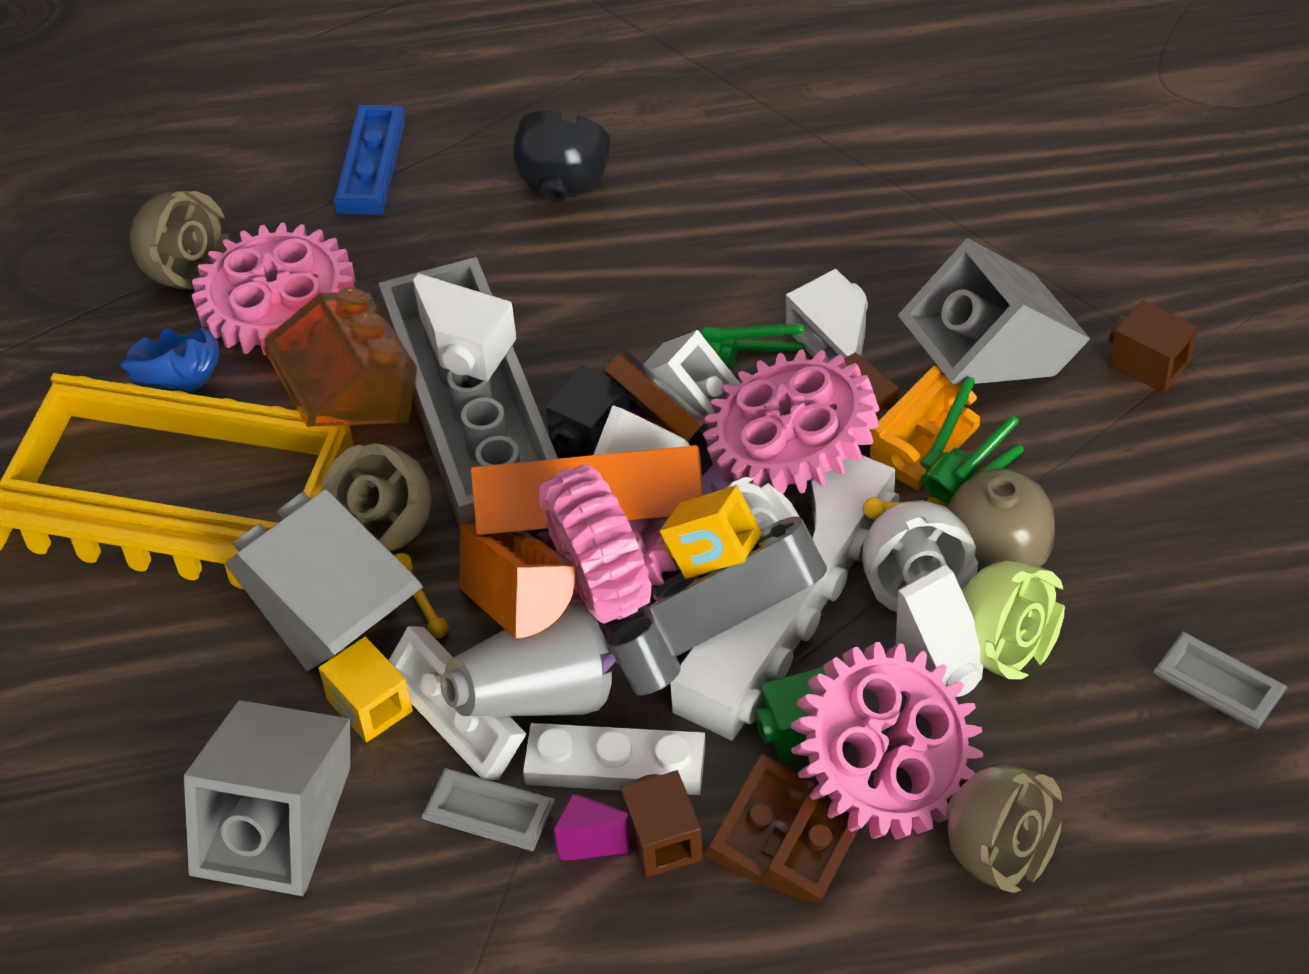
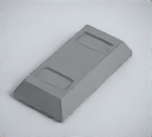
M1185 632L1181 633L1154 670V674L1161 680L1252 729H1259L1287 688L1286 685Z
M445 768L423 812L422 819L534 851L553 808L555 799Z

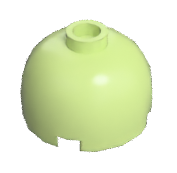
M1014 561L993 563L979 571L961 590L975 621L974 627L980 646V663L985 669L1008 679H1023L1028 674L1020 670L1033 656L1039 665L1047 659L1058 639L1065 605L1055 602L1056 592L1054 587L1063 590L1061 580L1052 571L1033 564Z

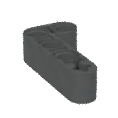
M785 518L762 529L761 537L744 563L685 579L682 572L665 580L663 585L651 587L650 603L640 607L638 612L620 620L614 619L607 623H601L606 643L636 695L651 694L670 684L680 673L681 667L677 658L678 655L810 587L825 575L827 566L802 518Z

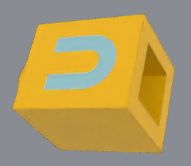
M737 485L680 502L659 530L668 555L676 561L685 579L744 563L762 535V531Z
M366 636L350 647L343 648L329 658L326 663L318 667L328 702L342 717L350 718V726L366 743L413 712L405 677Z

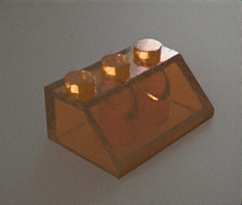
M344 288L338 292L319 293L264 339L263 349L307 427L409 422L418 367L369 292L355 288Z

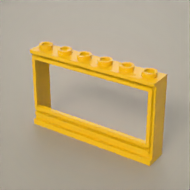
M53 373L50 378L52 385L0 481V551L12 529L15 528L20 529L27 548L36 554L43 555L47 553L51 545L48 534L70 538L77 556L87 563H95L101 553L99 543L121 546L128 566L140 572L146 571L150 565L151 556L149 551L172 555L179 575L188 580L198 579L202 571L200 560L222 563L225 566L230 583L237 588L244 589L225 565L238 553V550L232 543L259 523L266 532L278 523L37 483L71 416L319 455L304 489L310 500L322 492L323 480L333 461L349 447L354 446L348 418L336 417L331 414L290 410L280 406L270 407L238 402L229 398L219 399L199 396L183 391H167L141 387L132 383L122 384L96 380L86 376Z

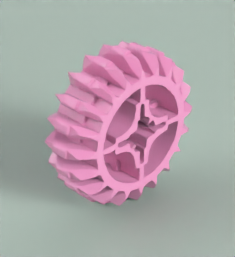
M583 464L574 469L569 467L552 476V479L540 485L539 504L543 511L542 517L549 530L548 533L553 540L556 552L575 565L574 588L577 590L582 603L586 604L589 613L594 615L600 622L607 623L614 619L626 618L638 612L640 607L650 603L652 584L648 578L649 571L644 564V555L639 549L636 535L632 532L627 516L623 513L617 497H614L609 484L603 480L601 474L589 465Z

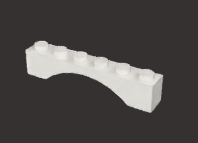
M862 455L861 460L845 458L842 461L846 473L843 475L833 470L826 472L827 484L824 486L817 483L814 478L812 479L811 519L814 528L813 541L827 566L825 575L810 587L693 647L680 665V673L670 683L672 711L674 714L731 741L734 740L744 723L752 724L756 720L755 710L762 708V684L786 676L793 660V651L801 639L808 641L813 636L820 621L822 608L828 600L835 601L840 596L846 584L848 570L854 561L862 562L863 543L873 522L876 520L868 518L864 514V502L871 497L879 498L882 502H899V494L894 492L895 468Z

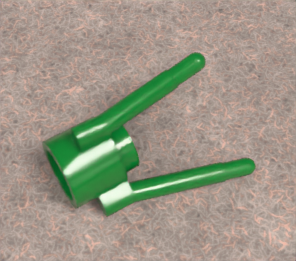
M799 323L732 328L704 326L703 329L696 328L694 330L700 332L729 369L734 368L738 351L785 353L805 350V345L801 342L744 340V338L801 334L804 331V326Z
M967 377L964 380L932 448L920 460L921 466L926 469V472L921 477L922 484L933 497L938 498L947 505H949L958 487L972 476L991 469H1003L1024 451L1023 446L1017 444L976 473L978 470L977 465L1018 424V417L1012 415L971 455L958 448H953L950 452H943L975 384V380L972 377Z

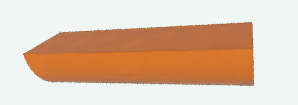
M697 445L471 467L477 535L548 528L542 517L543 511L539 504L540 485L552 479V476L569 467L574 469L583 464H587L598 471L603 480L609 484L614 497H617L619 505L627 516L628 521L669 517L680 502L703 495L699 448Z
M460 523L459 589L514 638L532 636L552 625L564 612L571 599L575 584V565L526 530L477 535L476 523Z

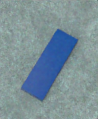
M358 105L334 198L336 214H384L406 119L404 106Z

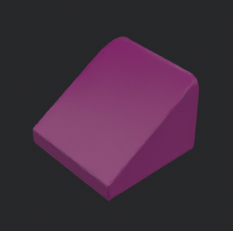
M578 794L572 795L554 831L558 858L562 860H578L625 854L629 852L632 846L627 812Z

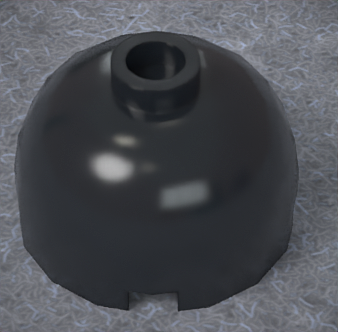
M536 111L521 118L518 130L515 133L513 156L518 174L531 188L538 191L541 197L551 201H562L566 197H574L591 190L603 176L608 163L611 142L609 134L600 125L579 115L575 124L560 120L561 111Z

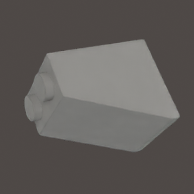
M968 238L898 314L950 382L955 385H962L967 377L974 378L975 384L1053 377L1090 340L1089 336L1034 273Z
M324 489L311 500L304 491L277 511L283 520L266 532L259 523L232 544L238 550V553L225 563L307 672L337 654L423 588L417 578L327 489Z
M239 700L184 774L189 876L303 896L308 888L351 768L350 718Z

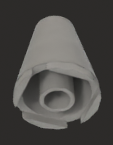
M579 602L568 604L561 616L552 625L537 634L524 638H514L504 629L451 658L447 662L445 673L442 674L440 679L442 696L445 702L450 707H454L462 716L585 715L598 711L607 701L612 685V671L602 674L600 655L609 653L606 638L597 619L589 613L585 605Z

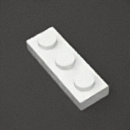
M408 626L389 662L405 677L411 703L480 778L499 780L525 738L526 733L510 716H462L454 707H450L442 696L440 679L442 674L445 673L447 662L453 657L424 627Z
M531 723L523 770L525 785L621 791L620 787L633 784L643 776L650 774L662 775L678 770L687 794L701 795L706 748L705 733Z

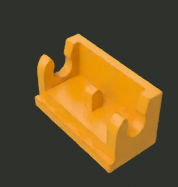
M934 365L878 421L879 427L871 429L873 443L870 444V459L895 468V478L918 491L923 486L921 477L926 472V469L921 466L920 460L932 448L962 385L951 383L942 370ZM972 390L966 402L967 405H971L977 399ZM964 407L943 452H950L953 448H959L980 426V416L969 408Z

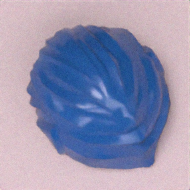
M168 328L163 329L158 343L144 337L128 350L125 359L120 362L119 367L129 374L132 384L167 391H183L191 394L205 384L217 365L219 358L218 341L211 332L204 328H198L189 335H180Z

